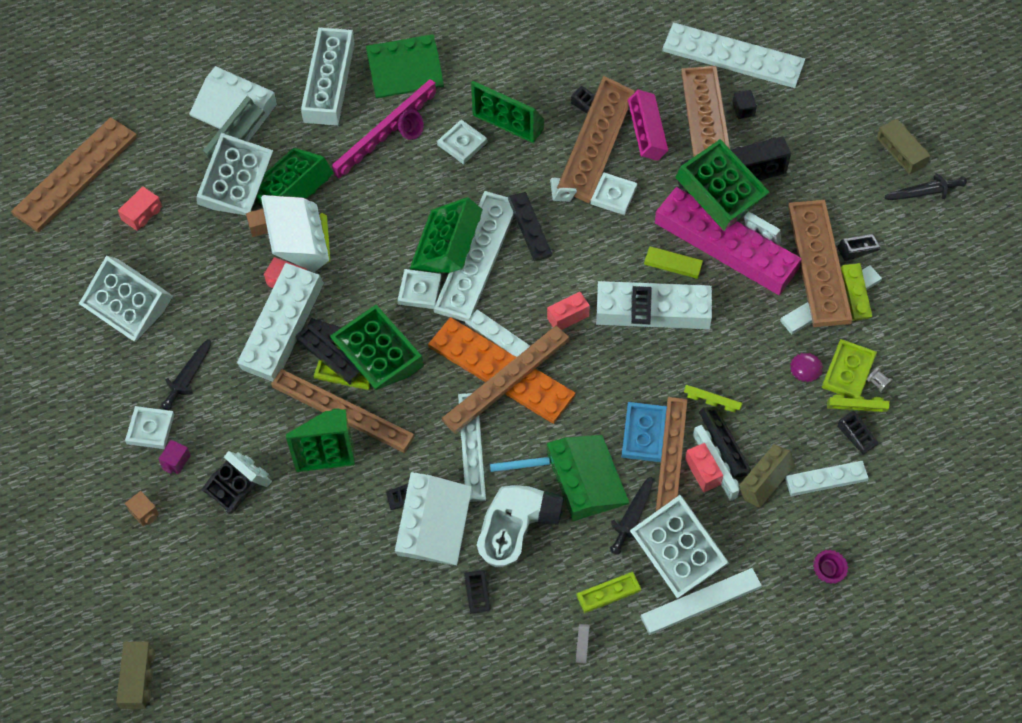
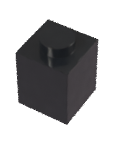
M752 91L735 92L732 104L737 118L754 117L757 105Z

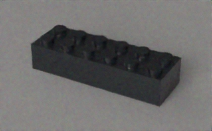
M784 136L773 137L766 141L731 149L759 181L787 174L791 151ZM690 159L681 162L680 167L686 162H688ZM678 181L680 189L690 194Z

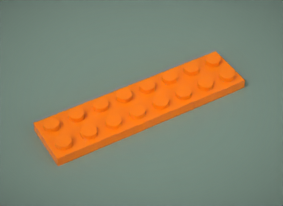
M451 317L428 343L429 348L484 382H487L516 358V356ZM534 369L505 393L553 424L576 395L574 391L537 369Z

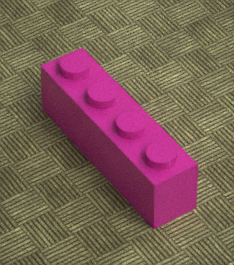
M637 90L628 99V104L640 154L645 158L659 160L668 152V147L655 94Z

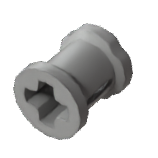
M878 367L868 376L867 381L872 382L883 393L892 384L893 379H888L880 372L881 369Z

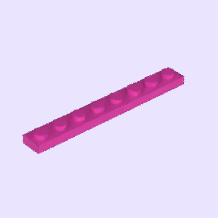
M429 79L332 164L334 175L337 178L346 175L351 167L359 164L367 153H371L375 149L376 145L384 142L392 131L398 129V120L403 112L410 109L420 110L427 100H431L436 94L435 82Z

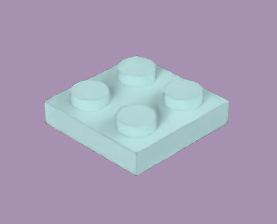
M460 120L437 141L439 147L463 164L488 143L484 135L463 120Z
M603 173L591 199V205L625 215L637 189V183Z
M747 212L744 217L746 227L777 245L781 243L779 228L751 212Z
M404 269L398 305L434 309L438 297L441 274Z
M135 406L125 439L126 444L165 449L174 418L173 411Z
M228 451L224 456L227 461L250 481L268 487L272 482L267 477L269 474L261 467L257 468L253 465L255 462L247 455L243 456L239 452L235 454Z

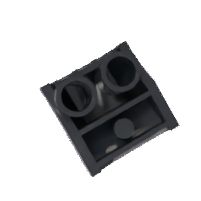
M226 461L212 474L201 491L218 502L228 514H232L258 484L250 481L229 461Z

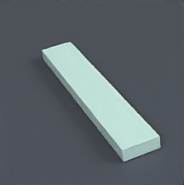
M871 265L862 270L866 290L881 282L882 278ZM808 302L781 318V323L791 335L812 323Z
M472 393L458 394L459 404ZM478 415L461 429L465 485L472 487L469 502L486 501L480 419Z
M753 568L646 612L641 615V619L649 635H652L758 590L762 585Z

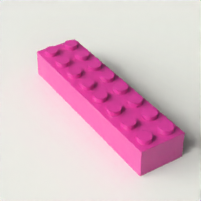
M678 187L671 192L656 211L655 224L777 295L782 293L799 270L802 258L739 222L734 223L723 231L690 194Z

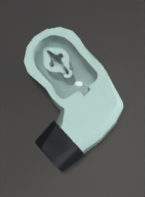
M512 485L501 487L484 518L482 531L477 542L479 554L488 564L494 567H505L515 562L521 554L523 538L528 531L530 523L538 522V524L559 525L564 497L528 486Z

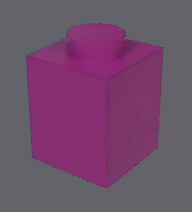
M170 440L158 460L165 472L170 474L174 472L179 475L191 454L188 447Z

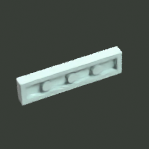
M479 310L472 314L470 321L465 322L467 327L516 357L530 347V345Z
M702 425L695 427L694 439L698 445L706 444L723 474L721 486L730 501L736 499L740 490L738 481L732 478L730 468L726 462L722 461L720 450L717 446L714 447L708 430L705 431Z
M863 461L787 475L785 480L790 496L865 482L868 481V475Z

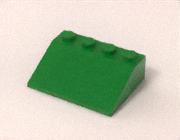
M434 34L366 46L376 98L416 92L429 79L435 82L436 88L444 87Z
M475 81L471 82L473 116L531 143L536 141L544 129V118L536 109Z
M721 139L683 164L675 176L723 231L741 219L769 194L764 185Z
M293 147L265 172L255 202L263 207L261 200L263 195L306 199L315 193L318 187L327 182L334 172L324 156Z
M469 197L432 209L409 269L442 273L461 270L465 265V260L470 251V245L476 234L475 231L480 222L483 209Z
M377 304L330 335V338L375 390L406 379L424 367L422 355Z
M335 408L331 411H325L286 434V440L296 472L355 465L354 446L346 409Z
M603 435L565 437L547 443V455L572 521L629 504Z

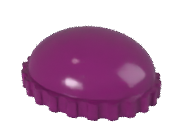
M410 109L400 115L398 130L405 139L414 140L422 134L424 122L420 113Z
M811 353L797 354L790 363L792 375L798 378L799 381L802 380V382L816 381L823 372L821 360Z
M825 550L821 551L814 558L813 567L816 572L815 574L822 581L836 584L847 576V562L839 552Z

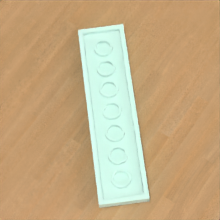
M674 22L663 46V52L793 88L796 87L805 62V58Z
M484 191L478 205L483 211L475 231L476 234L470 245L465 265L461 270L448 274L435 304L434 313L466 322L470 321L514 217L508 197Z

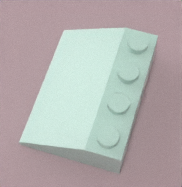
M215 66L206 77L189 114L221 129L246 96H249L254 104L265 112L244 138L245 141L249 142L277 103L273 91Z
M221 133L197 194V204L213 210L246 215V213L251 212L273 150Z
M268 195L261 197L272 254L314 273L329 261L317 204L297 197Z
M106 256L79 304L136 342L165 311L173 295L119 259Z
M411 472L395 548L397 556L457 566L472 487L431 475Z
M681 495L630 530L677 598L729 564L726 557Z

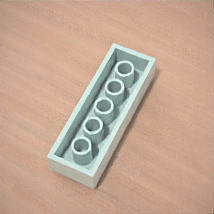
M318 28L301 107L304 123L338 126L354 49L353 30Z
M285 263L237 362L243 371L273 382L280 370L284 368L297 341L295 336L302 330L324 283L320 275Z
M598 281L596 325L710 329L712 319L711 286ZM632 286L652 287L650 325L631 324ZM636 295V298H646V296ZM636 302V304L646 305V302ZM636 308V311L646 312V309ZM636 315V319H646V316Z

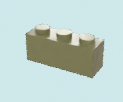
M898 119L879 128L877 139L909 175L927 166L930 157L928 151L919 144L916 137L912 136L905 125L901 124Z
M774 444L741 482L739 488L746 502L760 508L795 467L789 450Z
M149 641L123 642L116 701L120 709H146L147 702L151 700V691L148 689L149 682L153 680V670L150 668L151 661L155 660V649L152 648Z

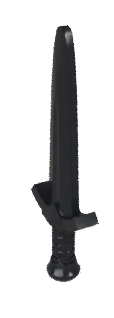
M935 173L933 179L936 181L891 192L885 195V199H907L942 192V199H945L948 188L964 187L967 184V180L964 176H961L955 180L945 181L942 176Z
M210 339L202 343L173 383L169 378L165 379L172 391L167 399L161 402V407L164 410L172 409V404L178 394H193L192 388L188 387L210 349Z
M648 477L642 484L620 524L618 525L615 519L611 521L612 527L619 533L615 543L610 547L611 553L619 555L626 537L635 538L630 530L637 525L648 500L653 484L652 477Z

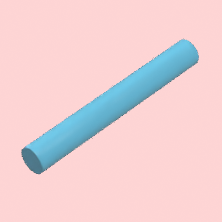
M549 457L495 463L490 464L491 472L543 466L550 465Z

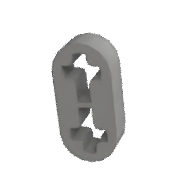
M579 624L576 663L586 664L590 626L588 624Z

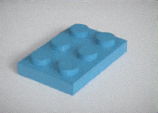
M628 402L621 458L661 462L667 406Z

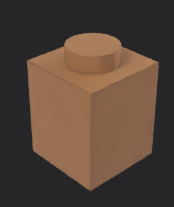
M263 209L246 213L252 237L268 233Z
M141 491L125 503L128 511L143 527L146 524L153 523L159 515L154 504Z

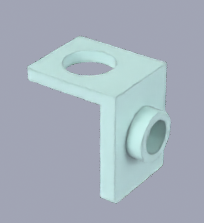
M551 178L553 201L570 202L577 192L576 188L557 189L560 178Z

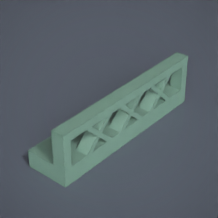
M246 96L204 148L203 152L210 160L221 133L244 140L264 115V110L254 104L249 96Z

